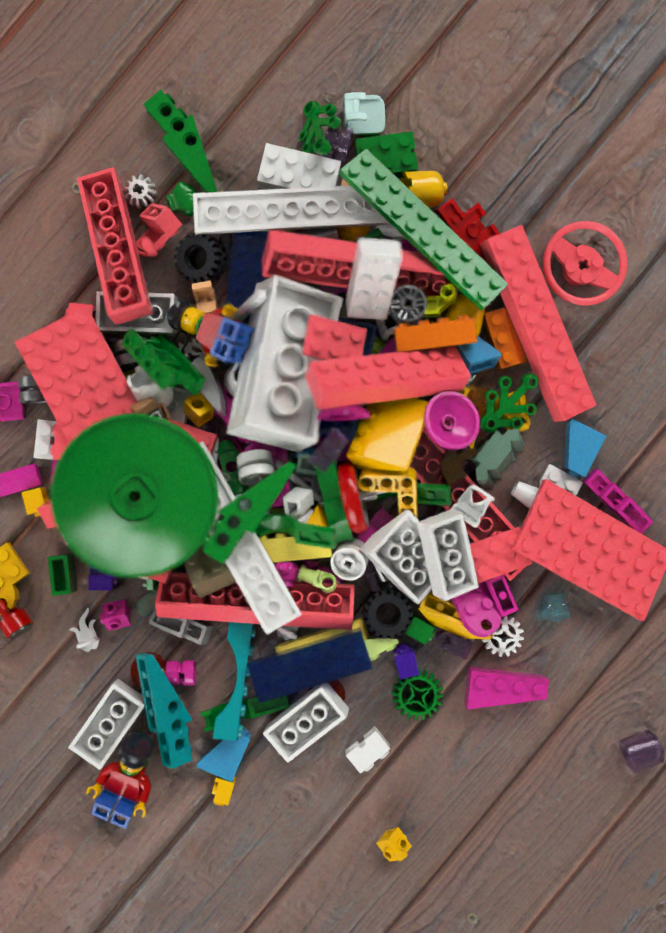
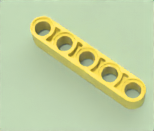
M364 618L353 620L352 630L324 629L299 637L296 640L293 639L275 646L280 665H286L367 639L370 636Z

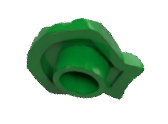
M179 182L172 193L165 196L169 209L173 213L178 212L188 217L193 216V193H196L194 189L184 182Z

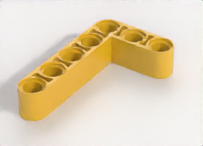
M409 467L408 471L362 469L360 471L358 487L362 491L398 492L399 515L408 509L418 519L417 473L413 468Z

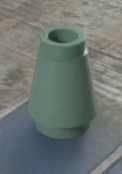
M149 591L136 602L137 605L134 609L145 618L148 614L151 615L155 608L157 591Z

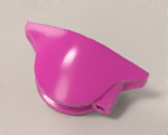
M360 404L327 408L318 413L317 420L341 421L369 418L370 412L365 410Z

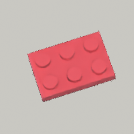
M311 314L308 316L302 355L320 360L362 356L367 329Z
M515 527L470 543L478 583L532 564L530 559L512 550L520 527Z

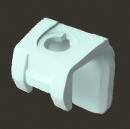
M363 92L344 94L342 98L344 132H351L353 135H376L383 132L385 129V104L380 96L366 95Z

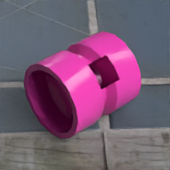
M184 660L182 664L179 661H167L166 677L172 687L179 686L180 683H183L184 686L196 685L197 671L195 660Z

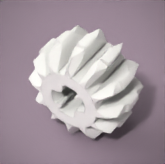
M140 174L138 179L132 176V182L126 181L129 187L123 189L127 193L124 197L126 200H130L129 204L131 206L136 204L137 208L140 209L142 204L147 208L148 201L154 203L152 197L157 196L156 191H154L156 186L154 183H151L149 177L144 179L143 175Z

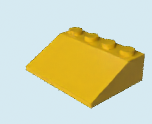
M405 398L367 403L365 410L370 412V417L361 419L346 456L357 469L408 471L425 426L424 413L428 401L417 398Z

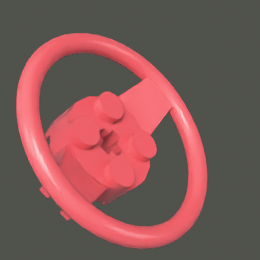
M578 221L562 227L551 237L543 255V272L548 285L561 299L575 305H595L609 299L619 290L627 273L628 259L622 241L610 228L597 222ZM578 229H592L607 236L615 245L619 255L620 267L618 276L602 266L604 260L594 248L585 245L575 247L562 237ZM552 253L560 262L564 274L563 277L569 284L574 286L590 284L607 291L591 298H580L565 292L552 275L550 265ZM578 262L583 263L585 265V268L581 270L579 268L580 265L578 264Z

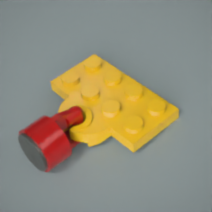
M6 542L0 547V615L4 618L0 622V629L7 639L13 640L33 626V621L25 609L19 610L16 606L19 599V591L15 584L28 576L30 572L12 545Z

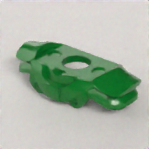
M224 440L219 443L218 448L222 471L231 476L227 484L233 494L238 495L246 491L247 485L239 482L238 468L235 472H228L226 465L229 462H234L237 465L236 457L241 452L238 451L233 441Z

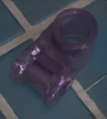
M444 629L438 630L435 634V641L440 648L466 660L474 643L473 641ZM447 636L448 641L442 642L441 638Z

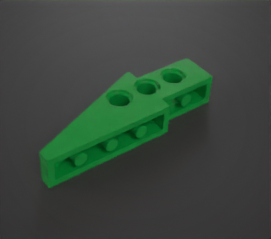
M160 89L143 105L148 114L165 132L166 135L162 138L165 145L206 193L218 192L193 115L190 114L187 117L181 108L177 109L174 106L175 101L168 93L165 95ZM166 111H171L169 116H163ZM179 125L184 126L181 131L175 130ZM190 140H196L194 145H187Z
M289 461L219 510L218 513L225 517L223 520L219 519L213 529L216 531L213 536H208L202 545L205 547L203 552L218 562L225 564L246 531L251 534L255 533L296 469V465ZM243 500H248L251 504L250 509L247 511L240 509L239 505ZM232 517H237L240 521L239 526L236 528L229 526V519ZM226 534L228 536V543L226 545L218 543L219 535Z

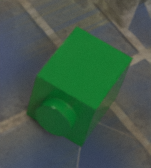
M413 614L411 625H408V630L404 631V633L425 645L427 641L430 642L434 637V626Z

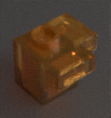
M471 384L467 398L476 407L479 418H482L486 414V399L484 395L486 391L491 389ZM490 393L489 399H492L494 394Z

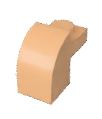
M211 281L192 284L197 309L210 314L215 309H218Z

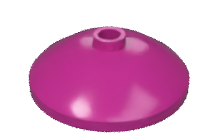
M454 391L441 392L434 396L426 406L424 413L426 430L433 441L441 447L450 450L462 449L470 445L477 437L480 427L479 415L474 404L463 394Z

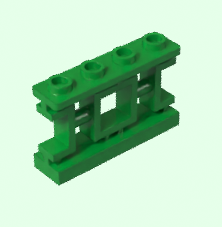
M130 328L122 341V346L160 389L165 390L167 386L173 388L176 383L182 384L191 394L198 395L206 378L166 335L159 334L157 338L151 336L149 340L141 338L134 329Z

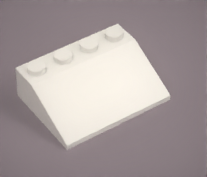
M407 509L375 532L360 550L407 599L419 604L432 587L417 525L419 520Z

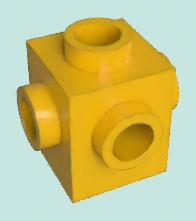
M399 827L386 830L376 843L389 862L402 861L407 857V852L412 847Z

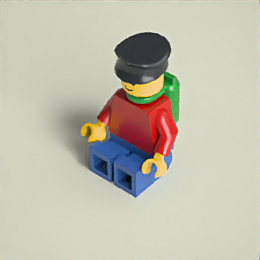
M179 300L168 310L167 320L172 329L197 335L196 339L201 342V347L206 354V366L217 367L216 361L218 358L225 362L242 363L243 356L250 343V338L255 328L242 323V321L233 319L234 312L238 309L229 304L223 308L215 309L210 314L197 309L187 300Z
M142 732L130 733L122 740L119 761L104 766L96 779L97 783L86 791V794H90L94 789L95 795L93 798L98 797L91 814L108 821L113 812L110 823L127 829L133 813L135 816L138 809L143 810L142 818L145 816L146 807L144 804L147 803L152 788L149 777L146 775V770L153 752V742L147 734ZM99 807H101V808H103V809H105V810H108V812H107V813H102V812H100ZM117 815L126 818V820H125V821L119 820V819L117 818Z

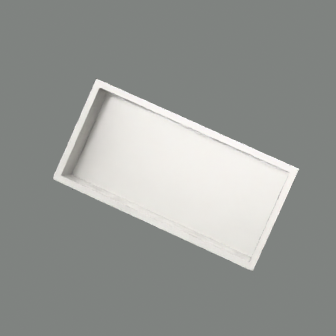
M273 275L263 282L256 284L255 292L259 289L265 290L267 292V299L250 314L248 325L255 328L252 333L249 346L240 364L227 434L300 453L303 449L317 443L320 420H317V415L322 411V409H317L305 379L310 362L322 361L302 355L308 316L312 314L338 321L343 298Z

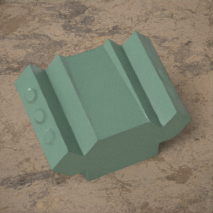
M519 429L507 430L504 435L495 430L478 447V455L469 459L477 467V481L483 490L494 489L493 480L502 479V474L512 462L516 461V452L524 451V440Z

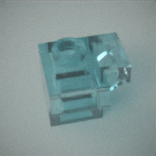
M564 593L542 594V606L534 611L537 620L559 622L563 621V619H570V611L567 607Z

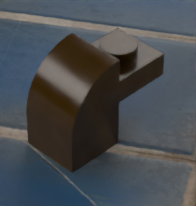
M468 445L459 449V454L456 453V450L450 449L445 452L440 461V471L445 484L448 485L467 477L461 462L478 455L476 447L470 449Z

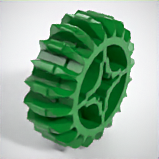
M418 668L419 675L400 679L398 676L396 679L400 684L393 683V687L398 690L391 691V694L396 696L392 698V702L397 703L395 709H401L400 714L402 716L407 713V719L414 715V720L418 721V716L421 715L422 720H425V714L428 713L429 717L433 716L431 710L438 712V708L435 705H442L439 699L444 697L443 693H440L443 687L438 685L440 683L439 679H434V673L427 676V669L421 674V669ZM413 680H423L426 681L428 684L418 686L413 682ZM408 684L410 692L402 700V691ZM412 687H414V689H415L416 691L420 692V695H421L420 697H421L422 701L420 700L419 697L417 698V697L415 696L414 690H413ZM432 689L433 695L430 702L427 704L425 701V696L429 693V690ZM418 703L422 708H411L407 704Z

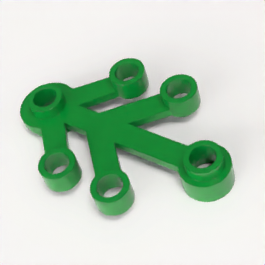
M309 101L304 106L303 114L306 117V121L299 135V140L304 143L302 152L312 154L315 151L320 155H327L330 152V142L325 139L321 126H330L336 129L340 125V118L335 116L337 107L332 103L320 106L317 101ZM324 113L329 116V117H325V118H319V117H318L319 114H324ZM316 135L317 140L315 141L314 145H312L313 139Z
M524 374L521 378V386L509 398L508 388L511 386L512 380L510 377L501 376L498 380L500 386L499 408L495 412L494 402L498 399V394L493 390L486 391L484 395L486 399V414L480 420V427L484 432L493 433L498 427L520 429L523 426V420L519 417L500 419L505 413H526L528 415L536 413L537 407L532 403L514 405L528 389H534L538 385V377L535 374ZM531 378L534 380L532 385L529 384ZM504 379H507L506 385L502 383ZM490 393L494 394L492 399H489ZM529 406H532L531 412H528ZM492 420V426L488 427V422ZM515 420L519 421L517 426H514Z

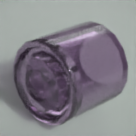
M649 729L619 740V747L624 760L634 774L661 764L665 760L664 750L659 739Z

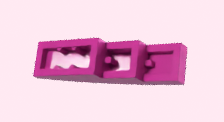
M594 468L582 481L609 509L632 529L643 534L653 523L650 517L599 469Z

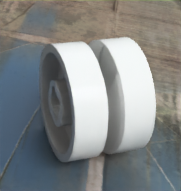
M250 450L236 457L239 482L243 485L255 486L274 473L272 453L270 451Z
M354 538L353 542L347 540L339 542V545H337L331 558V568L339 578L356 580L364 574L369 559L360 550L365 544L361 540Z

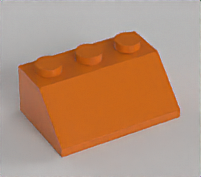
M506 307L484 313L483 325L488 342L502 354L496 364L497 372L528 363L529 361Z

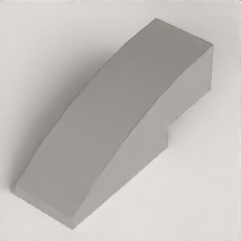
M200 355L192 362L206 378L200 391L214 408L225 417L227 415L226 402L220 382L212 368L206 366L205 360Z
M154 608L149 624L177 637L186 638L199 645L208 643L214 627L200 620L157 617L156 608Z

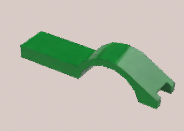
M334 457L315 460L314 466L323 497L328 525L330 528H336V545L347 540L353 542V533L349 528L343 507Z
M417 483L418 504L450 506L452 503L451 485ZM398 492L378 494L377 499L370 501H378L389 496H398Z
M274 513L265 515L255 531L258 537L269 533L282 532L292 535L297 544L333 550L336 547V528L299 523L295 518L286 514Z
M282 688L243 699L246 711L245 716L241 717V719H253L287 709L289 704L285 689ZM229 702L200 712L201 717L204 716L205 732L214 730L216 717L225 709Z

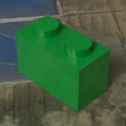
M73 553L47 557L52 596L76 592L77 583Z

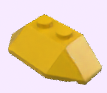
M430 590L420 603L419 610L430 624L465 639H491L493 637V634L488 637H477L468 632L459 617L452 599L444 601L434 596L433 591ZM482 622V628L489 630L488 624Z

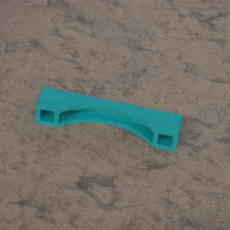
M229 622L227 639L236 657L237 682L230 702L215 719L214 739L237 741L238 737H242L243 725H240L241 717L245 716L246 705H243V698L248 695L249 685L245 684L246 677H250L251 665H248L249 657L252 658L254 652L251 640L256 637L257 627L253 626L254 624Z

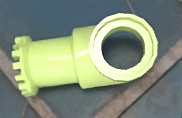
M305 565L300 567V573L297 576L298 582L311 583L314 587L320 588L324 593L335 591L337 582L334 575L319 569L315 571L306 568ZM326 579L333 581V585L329 588L322 585Z

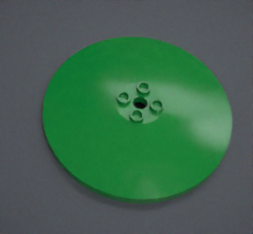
M121 414L105 418L90 425L79 433L66 447L59 458L52 478L51 510L61 537L67 546L85 563L114 576L126 578L149 577L161 574L180 565L202 545L210 532L217 511V481L212 464L205 451L184 429L168 420L152 415ZM136 491L139 493L140 499L138 502H131L129 500L130 492Z

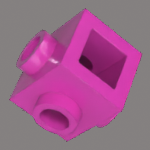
M125 599L102 604L100 621L102 624H105L108 631L131 626V610Z

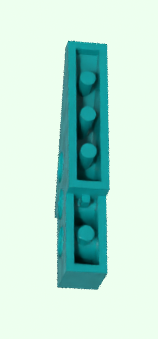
M137 654L136 661L149 731L157 733L162 766L174 769L192 761V748L188 738L189 730L186 726V723L192 721V718L153 654Z

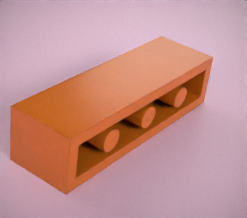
M469 315L458 316L455 321H449V318L437 319V323L429 324V320L418 321V325L410 326L409 323L397 324L398 328L393 329L396 352L477 342L475 318L469 319Z

